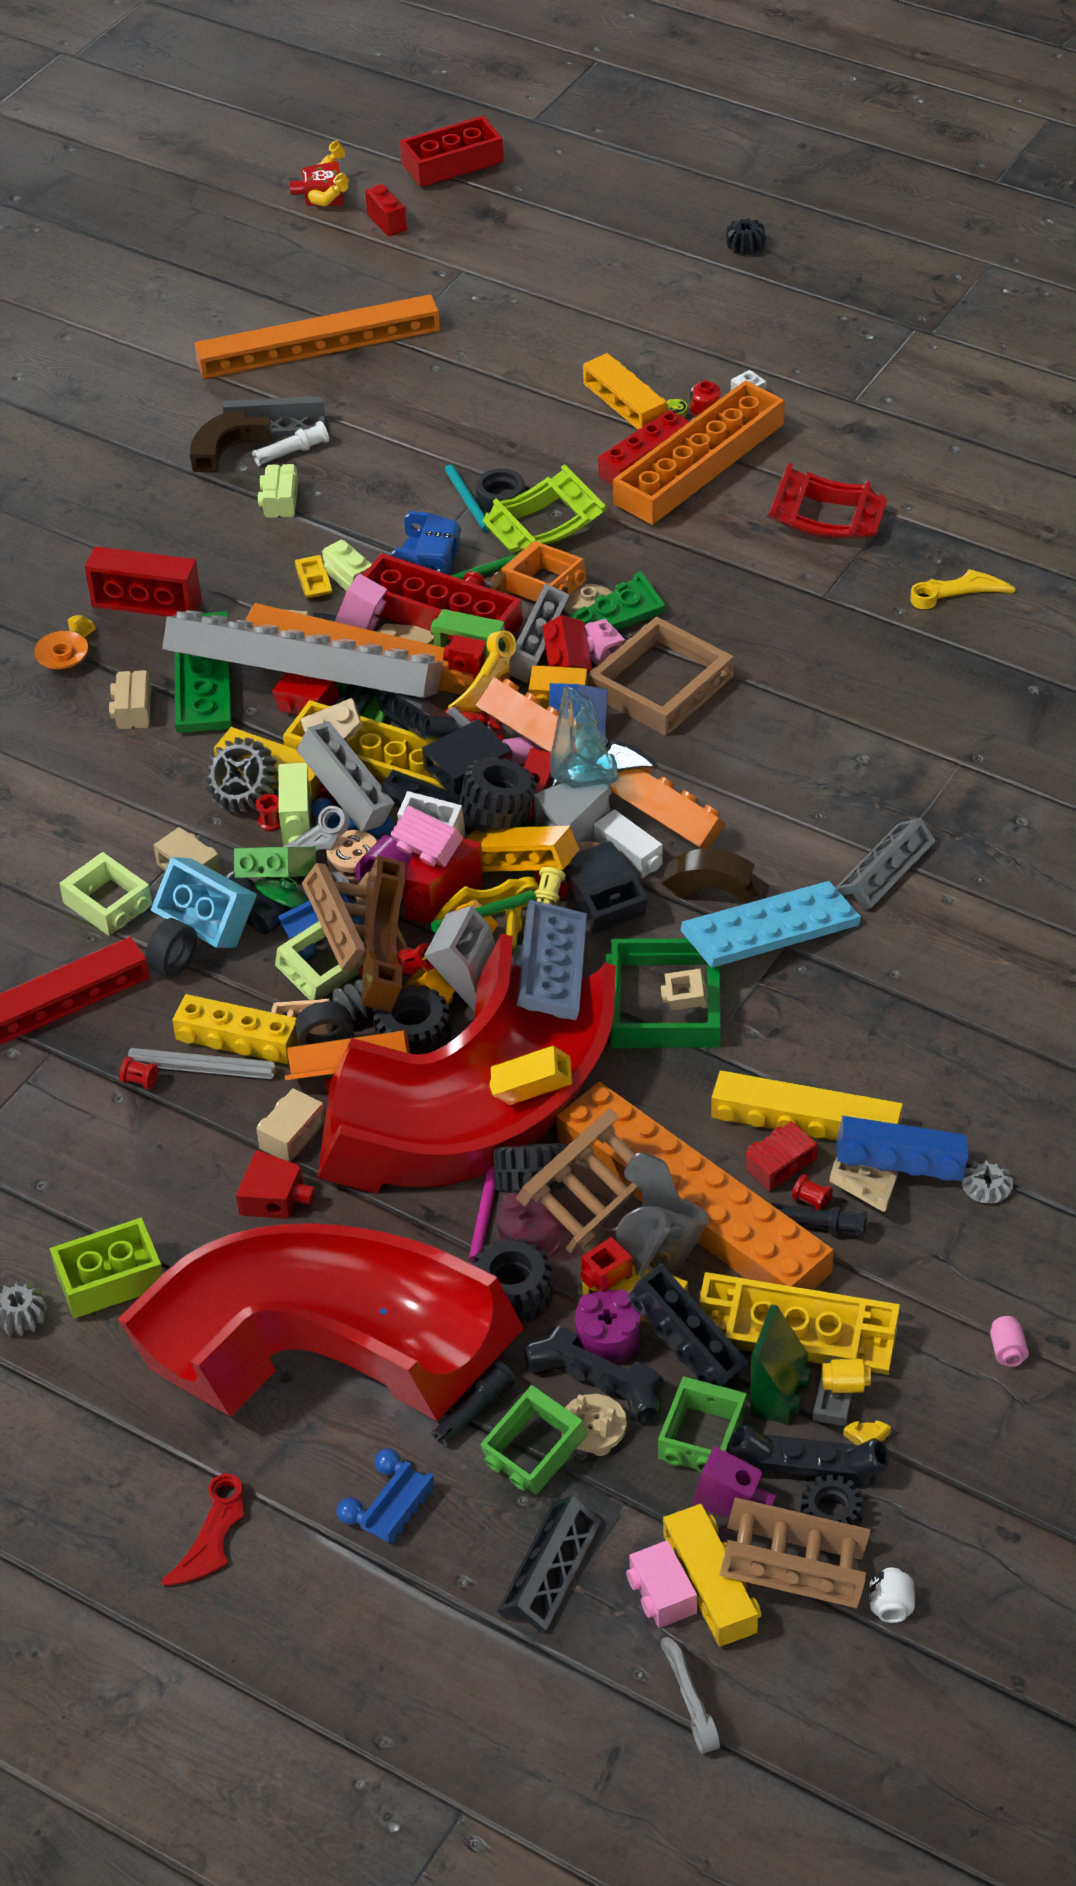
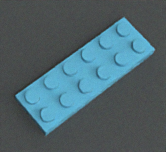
M826 881L682 921L680 931L709 966L713 968L859 926L861 916L832 883Z

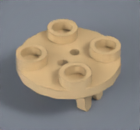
M579 1394L576 1399L572 1400L565 1407L583 1420L588 1434L576 1448L577 1450L603 1456L608 1454L611 1448L616 1446L624 1437L627 1428L625 1411L617 1401L609 1396Z

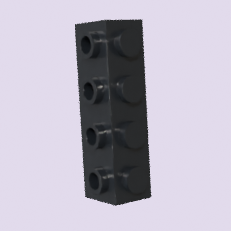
M662 1263L638 1280L628 1294L627 1298L631 1301L634 1310L646 1318L653 1326L656 1335L668 1343L674 1350L678 1360L689 1367L696 1375L697 1380L726 1387L749 1364L748 1360Z

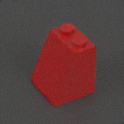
M463 838L445 867L437 863L432 867L419 858L420 855L415 853L405 871L403 889L405 917L416 922L431 924L442 907L462 888L467 886L471 889L479 890L484 884L481 842Z

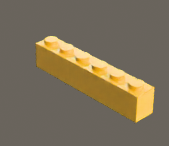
M720 1070L711 1098V1118L775 1129L779 1126L784 1127L785 1124L793 1121L809 1136L837 1141L842 1115L901 1125L903 1103Z

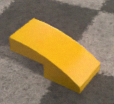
M321 555L295 560L296 571L306 599L332 594V588L327 571L324 569Z

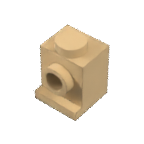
M701 968L665 974L666 985H661V995L663 1003H668L671 1011L700 1006L701 1008H708L705 981Z

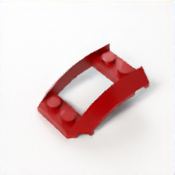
M788 462L778 483L779 486L766 516L767 518L796 531L818 537L855 539L873 538L875 536L887 499L881 492L877 495L870 487L871 482L866 481L865 484L836 482L808 471L806 474L792 469L793 464ZM803 496L819 502L856 506L850 525L823 523L797 514Z

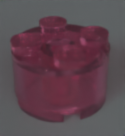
M519 1193L505 1195L497 1212L498 1240L500 1239L501 1242L507 1241V1238H514V1241H520V1239L528 1240L529 1245L532 1243L537 1244L539 1251L544 1250L548 1259H550V1255L556 1249L558 1251L562 1244L561 1222L541 1202L536 1203L532 1200L524 1207L516 1199Z

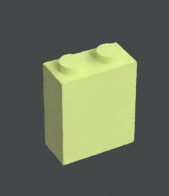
M307 763L278 764L279 818L283 846L312 829V801Z

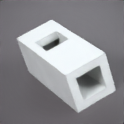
M615 809L594 823V842L602 844L611 840L636 875L641 879L651 872H655L663 864L662 844Z

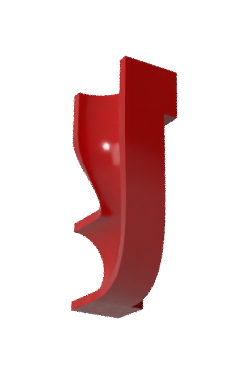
M501 933L478 977L474 1021L447 1045L428 1054L416 1055L351 1038L329 1084L317 1178L376 1194L383 1183L402 1187L451 1185L486 1174L487 1170L494 1166L493 1151L500 1147L533 1145L538 1142L556 1124V1116L574 1102L605 1047L611 1030L614 1012L616 966L604 963L596 973L582 979L579 1013L576 1020L561 1019L540 1011H528L523 1007L516 1006L520 967L512 957L513 936ZM551 1046H555L570 1056L572 1085L512 1105H508L492 1095L490 1089L492 1066Z
M313 1223L281 1224L253 1228L207 1243L184 1256L168 1269L117 1319L152 1372L229 1417H232L276 1371L269 1359L270 1356L282 1350L298 1349L327 1356L378 1380L388 1387L393 1398L438 1421L524 1329L496 1276L447 1252L409 1238L359 1227ZM380 1309H386L387 1313L382 1315Z

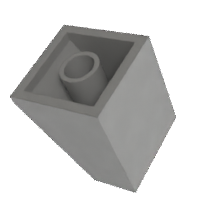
M594 770L535 793V827L570 826L576 843L583 841L594 842V823L611 812L609 805L611 789L605 779L602 780Z

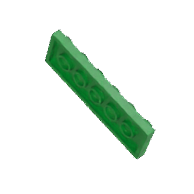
M228 612L202 613V617H211L212 615L228 617ZM174 651L176 733L230 729L232 727L230 662Z

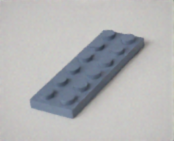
M529 900L526 912L516 1006L523 1007L528 1011L552 1014L561 1019H577L580 1006L587 913Z

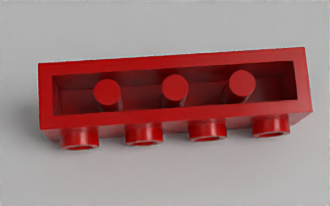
M668 410L598 456L599 477L613 485L614 478L690 421Z

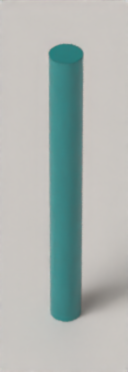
M452 464L447 465L445 472L484 533L490 532L483 523L485 514Z

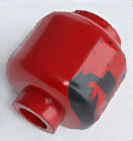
M706 380L696 383L689 392L690 411L695 416L701 414L722 398L721 388L717 384Z

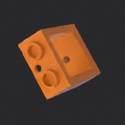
M533 541L501 568L505 590L535 602L545 583L570 595L587 580L583 558ZM541 569L559 575L550 584L532 577Z

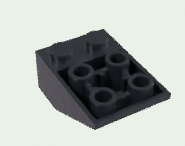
M611 840L577 852L570 864L562 870L566 875L565 879L581 912L587 913L586 923L592 934L646 914L648 897L636 873Z

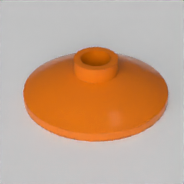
M72 631L50 633L41 638L34 648L37 662L50 669L73 667L79 664L88 653L86 639Z

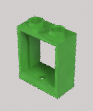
M442 609L438 618L434 619L431 625V635H434L433 645L445 648L446 645H449L448 635H459L486 641V658L490 655L487 649L489 635L496 631L505 630L503 621ZM500 638L498 641V647L500 651L503 652L505 649V642L502 638Z
M316 846L234 848L235 878L307 876L316 864Z
M683 1376L658 1439V1459L664 1460L671 1465L693 1468L702 1473L711 1450L675 1440L687 1408L731 1420L720 1447L721 1450L731 1454V1436L735 1429L742 1426L747 1413V1393Z
M531 1385L483 1440L480 1446L485 1456L483 1460L488 1467L497 1473L501 1470L510 1476L509 1480L521 1491H525L527 1488L537 1495L588 1434L583 1420ZM536 1414L564 1435L534 1471L529 1474L501 1453L533 1415Z

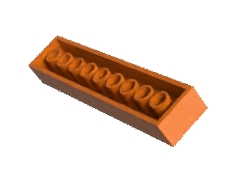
M600 1081L556 1116L557 1140L569 1145L611 1108L619 1116L613 1125V1128L616 1130L614 1133L635 1154L646 1153L665 1161L678 1195L697 1204L708 1214L710 1221L697 1243L745 1279L814 1290L832 1274L833 1249ZM598 1140L591 1146L594 1149L593 1153L626 1187L633 1183L627 1180L624 1175V1170L628 1164L606 1142L602 1144ZM639 1189L633 1196L643 1203V1195Z

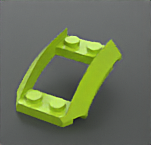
M564 464L561 466L562 471L552 479L547 477L533 488L512 499L499 501L496 498L493 500L494 506L489 514L486 513L483 523L512 554L523 551L533 541L549 546L572 536L607 510L606 505ZM558 498L576 514L574 518L563 525L536 536H532L517 520L547 507Z

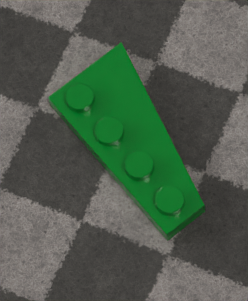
M639 571L633 575V579L625 583L623 581L615 586V591L607 596L602 594L595 599V603L591 606H583L567 617L582 620L585 625L589 622H596L605 618L616 630L665 613L666 605L643 573Z

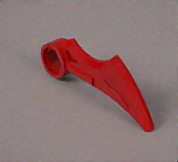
M224 1473L212 1479L208 1488L212 1503L209 1514L190 1550L178 1565L162 1579L163 1586L178 1585L199 1579L228 1564L223 1548L224 1538L229 1529L244 1517L242 1503L244 1494L241 1481L237 1476ZM225 1486L235 1489V1493L229 1498H221L217 1495V1492Z

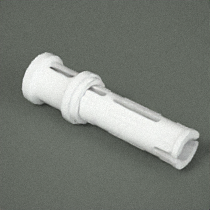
M318 421L315 426L305 430L298 429L295 435L254 450L252 454L256 456L254 458L256 464L261 466L297 450L308 451L313 445L321 442L328 443L329 435L323 422Z

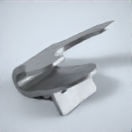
M637 1153L631 1158L625 1168L624 1175L627 1180L636 1184L643 1195L642 1207L626 1214L615 1228L599 1226L593 1231L596 1237L583 1251L587 1253L612 1237L632 1256L637 1276L642 1277L648 1266L655 1268L661 1263L671 1274H676L680 1271L710 1219L700 1206L678 1195L665 1161L646 1153Z

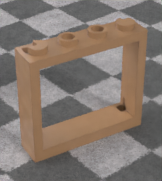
M656 616L648 624H645L632 638L627 639L618 650L611 653L604 662L590 671L588 674V686L607 689V705L667 736L734 677V656ZM657 642L707 667L663 707L613 681Z

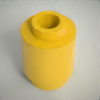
M832 1359L830 1363H822L823 1390H831L832 1393H864L865 1386L871 1385L870 1365H864L863 1359Z

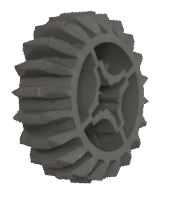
M235 737L234 744L231 741H225V749L216 747L219 754L216 757L209 756L213 764L212 766L205 767L206 771L211 773L204 778L205 782L210 784L206 789L210 794H213L212 800L220 803V807L225 810L230 808V811L238 813L239 810L249 813L250 807L256 810V800L261 798L262 795L268 793L275 794L271 786L272 784H279L278 779L273 777L278 774V768L274 766L278 761L274 756H271V749L264 747L262 742H254L249 737H246L245 740ZM252 755L249 759L245 758L241 762L235 761L239 757ZM238 769H240L242 773H244L243 778L246 781L242 780V778L240 777L241 773ZM243 788L249 789V791L243 794L232 795L235 791L239 792Z

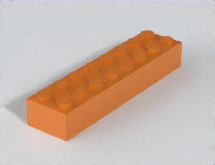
M746 380L614 478L613 504L654 525L784 425L785 400Z

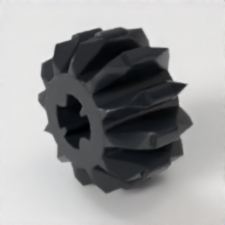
M739 218V221H731V225L727 226L726 243L728 249L733 250V253L740 252L742 255L745 253L752 255L753 252H760L761 248L765 246L766 234L764 224L759 223L758 220L752 221L750 218L746 220Z

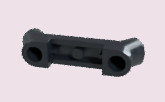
M560 1326L552 1327L544 1339L526 1343L524 1355L528 1370L532 1373L557 1368L570 1374L575 1380L585 1381L598 1387L605 1394H613L628 1401L633 1420L639 1423L651 1422L660 1414L661 1407L657 1396L664 1388L665 1383L661 1375L652 1368L635 1361L630 1370L616 1365L580 1348L578 1334Z
M745 1424L735 1429L730 1439L731 1453L740 1460L761 1470V1478L773 1479L774 1472L815 1477L821 1476L827 1478V1475H833V1479H838V1476L844 1477V1484L851 1480L854 1483V1489H865L874 1483L876 1474L887 1469L889 1463L888 1448L876 1438L859 1445L764 1435L751 1425Z

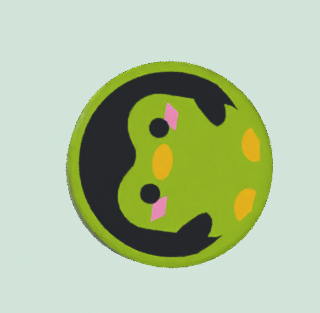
M669 399L666 401L667 411L671 410L683 418L687 416V403L681 399Z

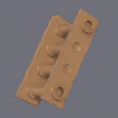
M316 863L303 880L302 885L340 968L351 971L360 958L364 957L366 949L360 938L364 937L365 925L354 924L350 915L365 917L366 886L370 872H367L359 884L355 885L333 881L326 864ZM340 894L355 896L358 904L343 902ZM397 925L396 951L398 954L400 950L408 948Z
M611 1108L526 1183L516 1197L524 1207L532 1200L536 1203L541 1202L574 1235L566 1247L569 1253L578 1245L584 1249L596 1237L593 1231L639 1190L638 1186L634 1183L626 1187L593 1153L594 1149L591 1146L599 1140L602 1144L606 1142L627 1164L635 1155L614 1133L616 1130L613 1128V1125L619 1116ZM576 1160L580 1163L584 1161L618 1196L607 1207L571 1173L573 1169L570 1166ZM554 1180L558 1183L562 1181L596 1215L585 1227L549 1193L551 1189L548 1186Z
M734 1498L727 1528L739 1531L737 1542L727 1541L720 1576L858 1608L866 1572L853 1570L854 1559L863 1560L870 1529ZM752 1534L773 1539L771 1550L752 1546ZM786 1542L807 1547L805 1558L786 1554ZM820 1550L841 1555L840 1566L820 1562Z

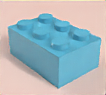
M171 857L151 911L165 919L174 918L194 927L198 938L216 948H236L257 894L192 858Z

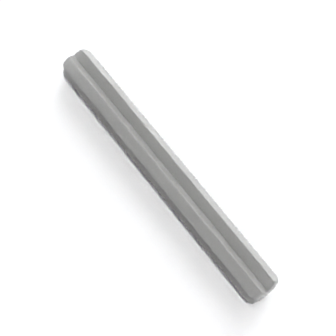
M131 1048L128 1056L133 1057L137 1062L148 1065L150 1063L158 1064L159 1069L273 1079L276 1073V1065L273 1061Z

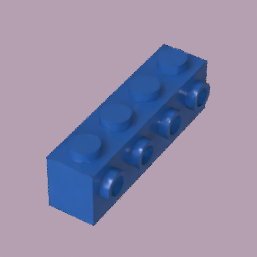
M843 1115L836 1141L837 1162H843L849 1166L863 1165L875 1167L881 1171H901L912 1176H933L944 1181H962L969 1155L967 1137L964 1134Z

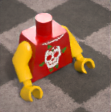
M338 140L330 144L329 150L332 154H327L320 164L302 169L303 180L289 181L290 195L304 194L307 206H343L342 192L348 189L349 179L344 173L339 172L338 161H335L336 158L342 159L345 156V150Z

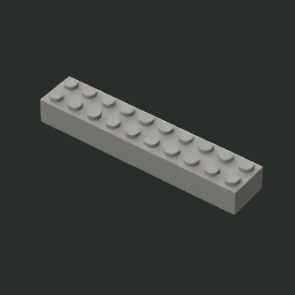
M186 610V612L177 611L175 616H167L162 648L165 650L422 698L438 694L443 661L434 660L435 655L419 653V655H408V650L399 648L384 651L382 650V645L371 643L356 646L357 641L341 638L340 640L330 641L331 636L314 634V636H304L305 631L296 629L279 631L278 626L268 624L253 627L252 621L237 620V622H227L228 617L220 615L202 617V612Z

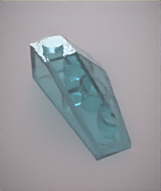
M569 686L563 689L550 756L551 776L557 782L567 784L574 789L614 783L618 779L617 761L614 754H608L605 747L608 740L606 735L601 734L597 728V724L600 721L589 697Z

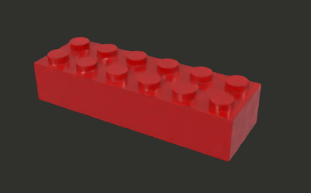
M383 553L377 557L363 574V576L387 589L383 600L387 601L381 614L377 616L404 625H414L431 631L432 622L438 618L442 609L503 621L505 631H509L513 635L523 623L520 598ZM448 635L449 640H452L454 636Z

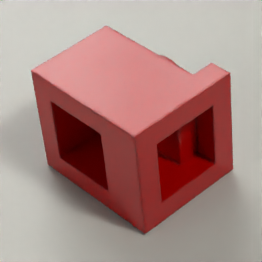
M454 635L451 644L445 646L443 661L448 662V669L473 674V678L476 679L486 662V641Z
M610 1237L581 1256L580 1276L587 1287L593 1288L596 1286L601 1292H604L624 1278L628 1280L633 1277L632 1256Z

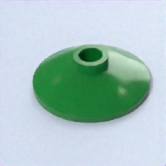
M281 877L280 880L259 879L255 884L262 894L288 907L295 908L309 901L300 890L295 888L297 882L288 877Z

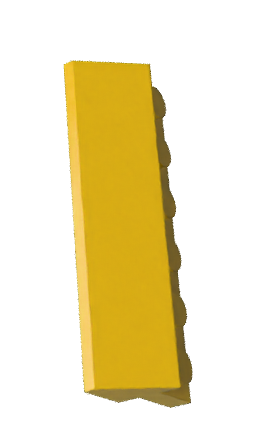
M705 1272L699 1306L738 1350L754 1351L770 1305L773 1304L779 1307L808 1352V1362L822 1364L825 1362V1359H863L864 1365H870V1372L889 1375L892 1354L895 1348L900 1304Z

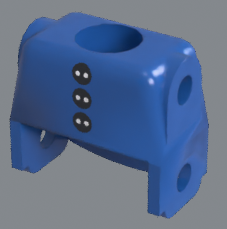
M409 511V514H406L404 518L405 533L409 537L404 542L402 548L396 547L392 551L391 556L449 575L460 546V525L454 520L431 513ZM412 524H419L421 528H415Z

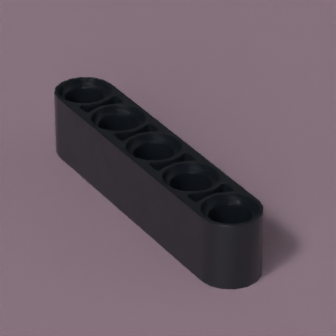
M384 690L380 693V710L423 739L438 740L457 728L456 720L453 716L422 697Z

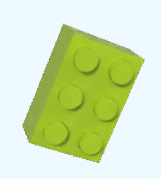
M142 1217L50 1248L55 1273L73 1319L139 1297L163 1275L160 1260Z

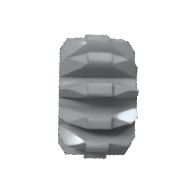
M16 1281L14 1287L11 1288L3 1285V1293H0V1330L4 1329L8 1336L15 1331L21 1337L26 1330L35 1333L36 1325L44 1324V1314L47 1313V1304L43 1293L39 1288H33L30 1282L20 1286Z

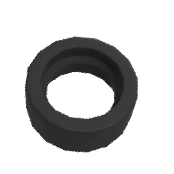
M497 468L481 474L476 482L477 503L480 508L489 513L494 506L492 501L496 498L499 501L512 499L525 492V482L522 476L510 469ZM497 488H507L513 490L512 492L503 495H495L488 493L489 491Z
M174 918L165 919L152 933L147 944L146 963L148 967L171 978L178 976L188 966L195 953L197 933L194 927Z
M325 1001L314 1003L304 1008L295 1020L299 1046L355 1037L351 1013L345 1006L337 1002ZM323 1024H337L340 1026L336 1031L329 1034L318 1035L309 1032Z

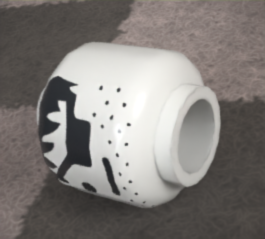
M892 1567L886 1568L874 1575L869 1584L871 1611L884 1622L898 1623L905 1620L907 1616L912 1614L915 1608L914 1580L900 1569Z

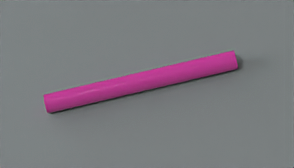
M494 1166L489 1168L486 1174L468 1258L469 1262L474 1263V1257L477 1252L482 1253L496 1192Z

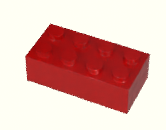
M484 115L400 140L401 164L420 187L429 186L432 183L449 180L455 176L472 173L475 170L492 167L495 164L504 162L503 138Z
M94 546L85 565L92 607L167 617L175 616L177 611H197L202 600L196 559Z

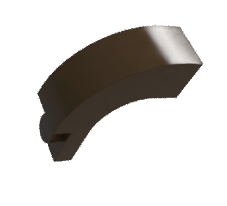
M236 410L220 414L206 422L197 431L191 443L190 459L193 472H218L222 453L234 444L241 442H272L273 434L270 417H247L246 410Z
M697 849L677 856L667 864L661 883L683 900L699 889L719 888L730 892L747 904L765 899L769 890V885L752 873L754 863L737 854L717 849Z

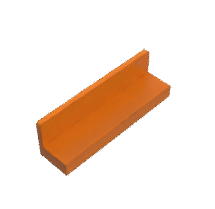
M407 1030L355 1037L358 1040L410 1054ZM351 1038L287 1048L291 1074L285 1075V1080L333 1074Z

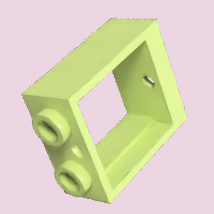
M104 852L97 855L59 883L63 903L108 936L123 928L129 921L140 913L145 912L152 905L149 884ZM109 880H112L128 891V893L106 909L90 898L89 895Z
M319 921L278 947L275 966L309 1000L322 999L335 988L340 987L358 975L359 967L363 964L364 958L361 957L351 971L342 970L338 964L322 976H319L298 954L300 950L311 943L315 944L326 937Z

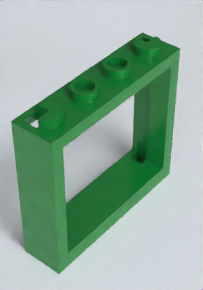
M687 938L612 939V953H606V963L616 966L614 1012L609 1036H611V1048H720L719 966L711 968ZM621 965H707L708 1023H620Z

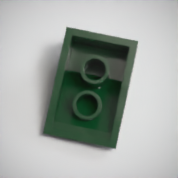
M771 1304L751 1356L750 1415L789 1425L793 1413L798 1414L800 1412L803 1401V1394L800 1393L802 1387L808 1388L810 1384L812 1368L808 1367V1352L779 1307Z

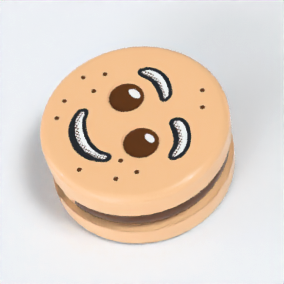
M346 831L338 837L332 849H326L328 869L345 875L349 883H358L355 876L356 864L377 842L376 838L365 831Z

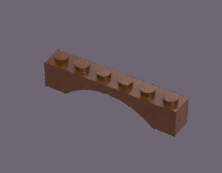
M377 855L367 878L364 934L366 952L363 958L362 1005L391 1012L402 988V966L397 958L396 937L401 898L405 884V862Z

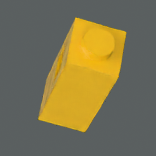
M555 1046L491 1067L490 1089L492 1095L508 1105L572 1085L570 1056Z

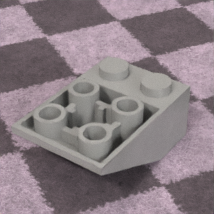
M471 905L446 914L424 956L475 1012L478 977L495 947V942L489 924Z

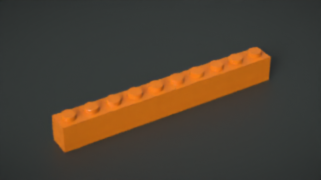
M429 294L194 342L196 362L202 378L206 379L440 331L439 311L432 295Z
M254 603L245 619L252 621L253 627L263 626V624L279 627V631L296 629L305 631L304 636L323 634L331 636L330 641L340 640L341 638L357 641L356 646L366 645V643L378 644L383 646L382 650L384 651L392 650V648L405 649L409 651L408 655L427 653L435 655L434 660L443 661L444 647ZM443 661L439 690L462 695L475 679L473 674L448 669V662ZM510 669L508 672L502 674L498 678V680H500L501 682H503L505 678L510 680Z
M494 677L476 704L483 712L546 752L557 754L558 759L567 765L572 760L579 762L593 760L600 756L607 748L605 746L608 742L594 733L591 737L583 733L585 730L583 726L573 720L569 724L561 719L562 713L551 706L547 710L539 705L541 700L529 692L525 696L517 692L519 687L506 678L501 682ZM650 768L621 771L601 778L608 782L611 793L700 849H710L726 825L718 818L721 814L707 804L704 808L697 805L698 799L685 790L681 794L673 789L675 784L665 777L654 778L650 775L652 773Z

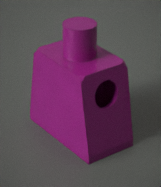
M713 1446L702 1471L691 1506L702 1504L705 1511L730 1518L735 1497L772 1506L776 1495L758 1488L762 1476L761 1470Z

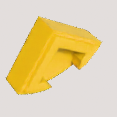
M74 615L67 619L69 631L76 632L84 638L96 629L94 622L85 616Z
M857 1421L844 1428L843 1436L856 1445L873 1438L882 1442L891 1434V1426L881 1421H875V1423H859Z

